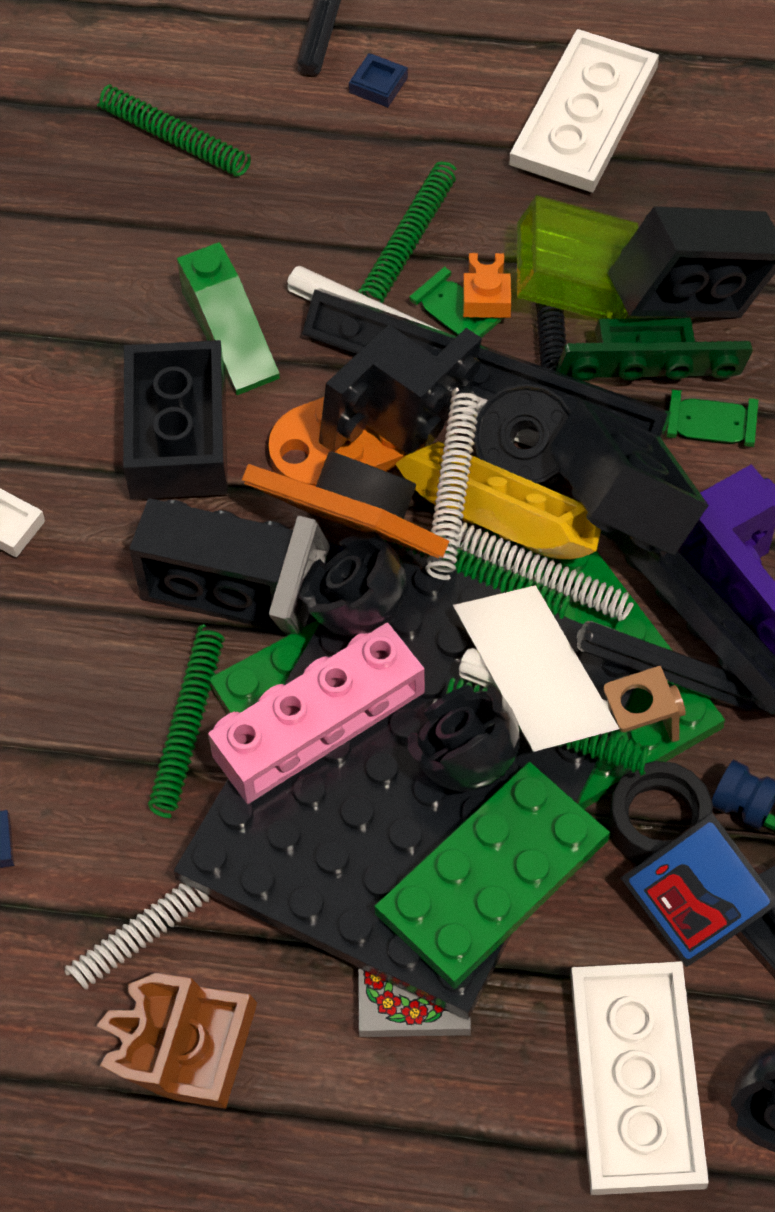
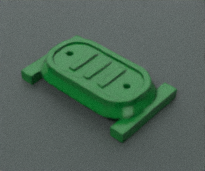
M445 266L409 296V301L415 305L422 301L424 308L433 317L457 335L465 328H468L482 338L504 319L464 317L463 287L455 282L446 281L451 276V271Z
M672 389L669 411L671 415L668 421L667 437L676 438L678 432L687 439L735 444L745 439L744 446L754 447L759 399L749 398L748 409H746L744 406L736 403L702 399H685L681 401L682 390Z

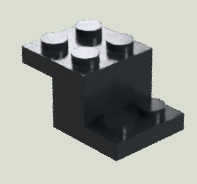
M391 325L386 326L326 382L319 443L330 451L336 452L347 440L350 442L355 441L362 434L366 426H368L408 455L415 452L423 443L431 444L439 436L445 421L449 418L452 391L458 388L457 394H474L471 387L473 378L481 365L478 355L482 338L468 328H465L437 356H434ZM461 397V398H460V399H462V400H470V401H472V398H468V397ZM459 405L461 407H468V405Z

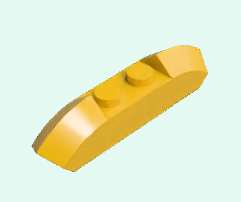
M440 441L406 455L395 463L404 478L416 484L415 490L434 505H436L435 500L438 498L436 493L439 491L437 486L439 484L438 479L441 476L440 470L442 469L441 463L443 462L442 456L444 455L443 449L445 447L444 443ZM452 455L454 457L467 458L463 455ZM472 456V459L469 461L471 466L468 468L470 474L467 475L469 481L466 482L468 488L464 490L467 495L463 497L466 501L463 504L465 509L461 512L464 515L463 521L480 525L497 533L504 540L517 542L526 549L532 550L533 553H539V555L548 558L577 559L596 552L601 529L593 525L586 518L587 510L583 503ZM451 462L456 465H466L461 462ZM449 469L455 472H465L458 469ZM451 476V477H450V478L458 479V480H462V479H463V478L455 477V476ZM448 484L455 487H463L458 484ZM447 491L452 494H462L456 491ZM447 498V500L450 501H460L457 499ZM445 506L448 508L459 509L455 506Z

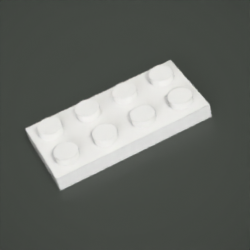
M577 29L512 148L509 165L593 193L658 67L659 55Z
M665 962L572 967L570 977L591 1195L706 1189L709 1182L683 963Z

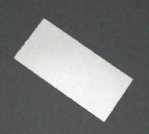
M536 585L453 605L501 694L512 708L533 752L619 729Z

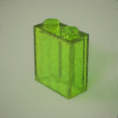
M536 195L517 222V298L598 319H624L628 312L607 272L639 228L638 223Z

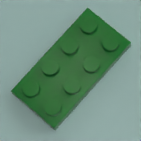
M529 761L375 905V915L453 989H456L608 842L610 832Z

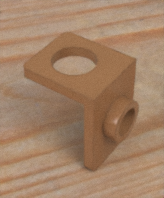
M661 666L614 680L604 685L605 696L621 732H627L662 720L670 741L675 742L679 740V717L686 715L685 706L677 686L669 687ZM641 688L650 693L653 703L643 713H631L624 709L621 704L623 694L630 689Z

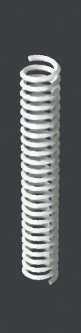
M458 388L454 389L451 393L452 398L450 400L451 405L449 407L450 412L448 414L449 419L447 421L448 426L446 428L447 433L443 449L444 455L442 456L443 462L441 463L442 469L440 470L441 476L438 479L439 484L437 486L439 491L436 493L438 498L435 500L433 528L431 529L432 533L440 537L446 535L455 538L443 537L450 541L449 544H453L448 545L446 551L452 553L445 552L443 558L450 560L429 556L426 560L428 565L425 567L429 575L442 580H449L451 577L450 575H440L432 572L430 568L440 572H452L456 569L454 563L457 562L455 556L458 555L456 549L459 547L457 541L460 540L458 534L461 533L459 527L463 524L460 519L464 517L461 512L464 511L463 504L466 502L463 497L467 495L464 490L468 488L466 482L469 481L467 475L470 474L468 468L471 466L469 461L472 459L470 454L473 452L471 446L474 445L472 439L475 438L473 432L476 431L474 425L477 424L475 418L478 417L476 411L479 410L477 404L481 401L478 396L471 393L457 394ZM461 397H468V398L475 399V401L462 400V399H460V398H461ZM459 405L474 406V408L461 407ZM458 412L472 413L473 415L460 414ZM457 419L471 420L472 422L458 421ZM455 426L470 427L471 429H461ZM454 433L468 434L470 436H459ZM454 440L467 441L469 444L458 443ZM455 447L465 448V449H467L468 451L456 450V449H453V448H455ZM452 455H463L467 458H459ZM451 462H461L466 465H456ZM449 469H458L465 472H455ZM451 476H455V477H460V478H463V479H462V480H458V479H453V478H450V477H451ZM448 484H458L463 487H455ZM447 491H456L462 494H452ZM447 498L457 499L460 501H450L447 500ZM445 506H455L459 509L448 508ZM444 513H452V514H456V515H458V516H450V515H446V514H444ZM444 521H453L456 523H447ZM442 528H451L456 531L445 530Z
M465 522L460 527L461 533L458 534L460 540L457 543L463 552L467 550V553L474 554L475 557H482V560H489L490 563H496L497 566H503L507 570L511 569V572H514V574L518 572L521 577L525 576L526 579H533L536 583L540 582L541 585H547L550 589L555 588V591H558V593L562 592L565 596L570 595L574 602L580 600L581 605L587 604L589 608L595 606L597 612L602 610L604 615L610 613L611 618L617 616L618 621L624 620L634 605L629 603L623 612L624 605L629 596L628 592H625L615 610L621 595V589H617L608 606L609 599L614 590L613 585L609 586L605 598L600 604L601 597L607 586L605 582L601 584L592 602L599 584L598 579L593 581L591 589L585 598L586 591L592 580L591 576L585 579L583 587L578 594L579 587L584 579L583 572L578 575L575 585L570 592L571 585L577 574L576 569L571 571L567 584L563 588L564 581L569 573L568 566L563 569L559 582L555 586L562 565L561 563L556 565L552 578L548 582V578L555 565L554 560L549 562L545 574L540 580L548 561L546 557L542 558L533 577L534 570L540 560V555L538 553L534 556L526 573V568L533 556L532 550L527 552L522 567L518 571L519 564L525 554V548L523 547L519 550L515 563L511 567V563L518 551L517 544L512 546L508 559L504 564V559L511 547L510 541L505 543L500 558L496 562L504 543L503 538H500L495 545L497 538L493 535L488 541V531L483 534L480 540L482 535L481 528L476 530L474 534V526H470L467 530L468 526ZM465 535L463 544L460 546V542ZM473 536L471 546L467 549V546ZM479 540H480L478 549H477L476 552L474 553L475 547H476V545L478 544V542H479ZM487 541H488L486 550H485L484 554L482 555V550L484 549V547H485V545H486V543H487ZM494 545H495L493 554H492V556L489 558V554H490L491 550L493 549V547H494Z
M180 883L179 890L173 888L172 895L166 893L165 900L158 899V905L151 904V910L144 909V915L137 914L136 920L130 919L129 925L123 924L122 930L116 929L115 935L109 934L108 941L102 939L101 946L95 944L94 951L87 950V956L80 955L79 961L73 960L72 966L66 965V975L71 973L84 989H88L89 985L82 973L91 984L96 983V979L88 966L100 979H103V974L96 962L105 973L110 974V969L102 955L113 968L117 969V963L109 950L120 963H124L125 959L119 952L116 944L127 958H131L132 954L123 939L132 948L134 953L139 952L130 934L142 948H146V943L141 938L136 927L148 942L153 943V938L147 931L144 923L155 937L160 938V933L154 926L151 918L157 923L162 932L167 933V927L161 921L158 913L165 919L169 927L174 928V922L168 916L164 906L172 914L176 922L181 923V917L174 909L171 901L184 917H188V912L181 904L178 896L191 912H195V907L188 899L185 891L191 896L198 907H202L201 900L191 886ZM197 890L201 898L205 902H209L208 895Z

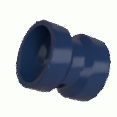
M733 759L712 798L713 808L724 814L729 812L737 814L739 812L742 814L744 824L759 831L775 803V780L768 776L758 778L750 773L748 766Z

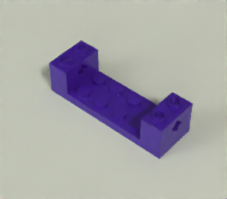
M751 464L700 492L709 506L678 552L775 655V581L762 567L760 559L769 553L775 530V484L770 479L763 478Z

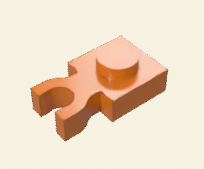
M469 253V273H464L463 278L464 317L511 318L510 274H504V253H495V262L489 265L478 262V253Z

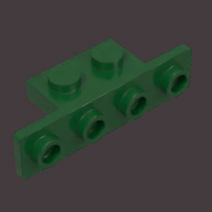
M691 318L599 319L595 328L597 343L566 344L556 370L559 373L582 381L602 377H621L625 380H635L641 377L683 379L688 376H714L715 378L725 379L742 374L753 349L750 341L695 342Z

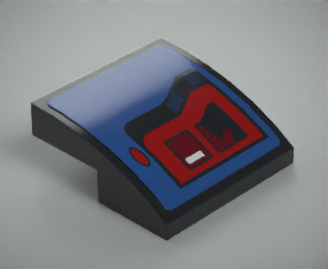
M713 813L707 814L666 846L660 847L620 877L685 967L713 951L775 907V896Z

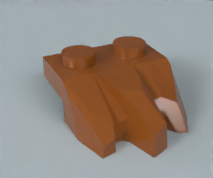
M160 973L151 974L128 984V993L136 1001L134 1010H108L97 1024V1027L119 1037L122 1041L120 1049L107 1053L99 1066L158 1095L176 1101L226 1109L257 1007L256 1000L250 994L200 987L192 978Z

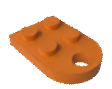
M324 397L293 408L275 423L269 437L270 462L275 473L316 486L330 451L319 443ZM366 426L362 434L355 441L350 442L347 440L335 452L386 472L398 468L395 463L408 455L368 426ZM424 443L417 450L424 448ZM291 450H301L308 455L303 462L291 464L282 459Z

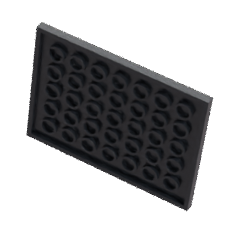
M386 541L401 559L408 584L403 605L390 626L424 667L425 693L249 804L244 801L228 779L173 872L176 880L469 1020L511 935L456 989H453L375 915V905L529 761L577 804L580 802L600 761L598 756L592 759L590 753L584 756L582 750L576 753L574 747L567 750L566 745L561 747L557 745L533 752L523 732H519L520 748L515 760L504 777L492 786L478 790L457 792L437 785L425 774L408 751V737L411 732L419 735L420 730L429 721L424 714L425 710L446 694L450 679L453 677L456 681L452 691L456 690L459 680L462 679L459 675V665L463 655L468 649L474 648L477 650L453 605L502 593L500 588L493 590V585L486 587L485 582L479 583L476 578L471 580V576L464 577L462 572L457 574L456 570L440 572L430 568L432 572L440 575H450L451 577L449 580L434 578L425 569L426 565H428L426 562L427 557L421 558L418 553L413 554L411 550L406 551L404 547L399 548L397 544L392 545L391 542ZM558 613L554 615L603 700L607 701L604 693V685L606 683L639 673L580 651L577 648L578 640L576 635L583 624L565 616L560 619ZM320 623L284 685L303 675L305 669L315 660L321 657L330 658L345 649L354 637L334 634ZM463 678L464 686H466L470 681ZM471 681L472 689L474 690L475 685H477V683ZM479 685V686H480L479 692H481V691L483 690V688H485V687L482 686V685ZM637 688L630 689L623 694L621 704L624 709H627ZM616 730L608 732L605 748L608 744L611 735L614 734ZM599 734L596 747L600 741L602 734Z

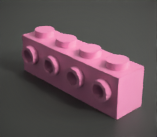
M388 622L369 634H358L349 642L345 649L330 658L321 657L315 660L305 669L303 675L286 685L278 684L268 689L256 704L241 713L232 712L220 719L214 729L208 733L212 756L244 801L249 804L425 693L424 667Z

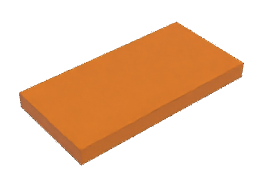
M251 464L247 465L242 478L245 481L244 484L307 513L361 532H376L384 540L438 559L439 557L443 558L450 542L381 508Z

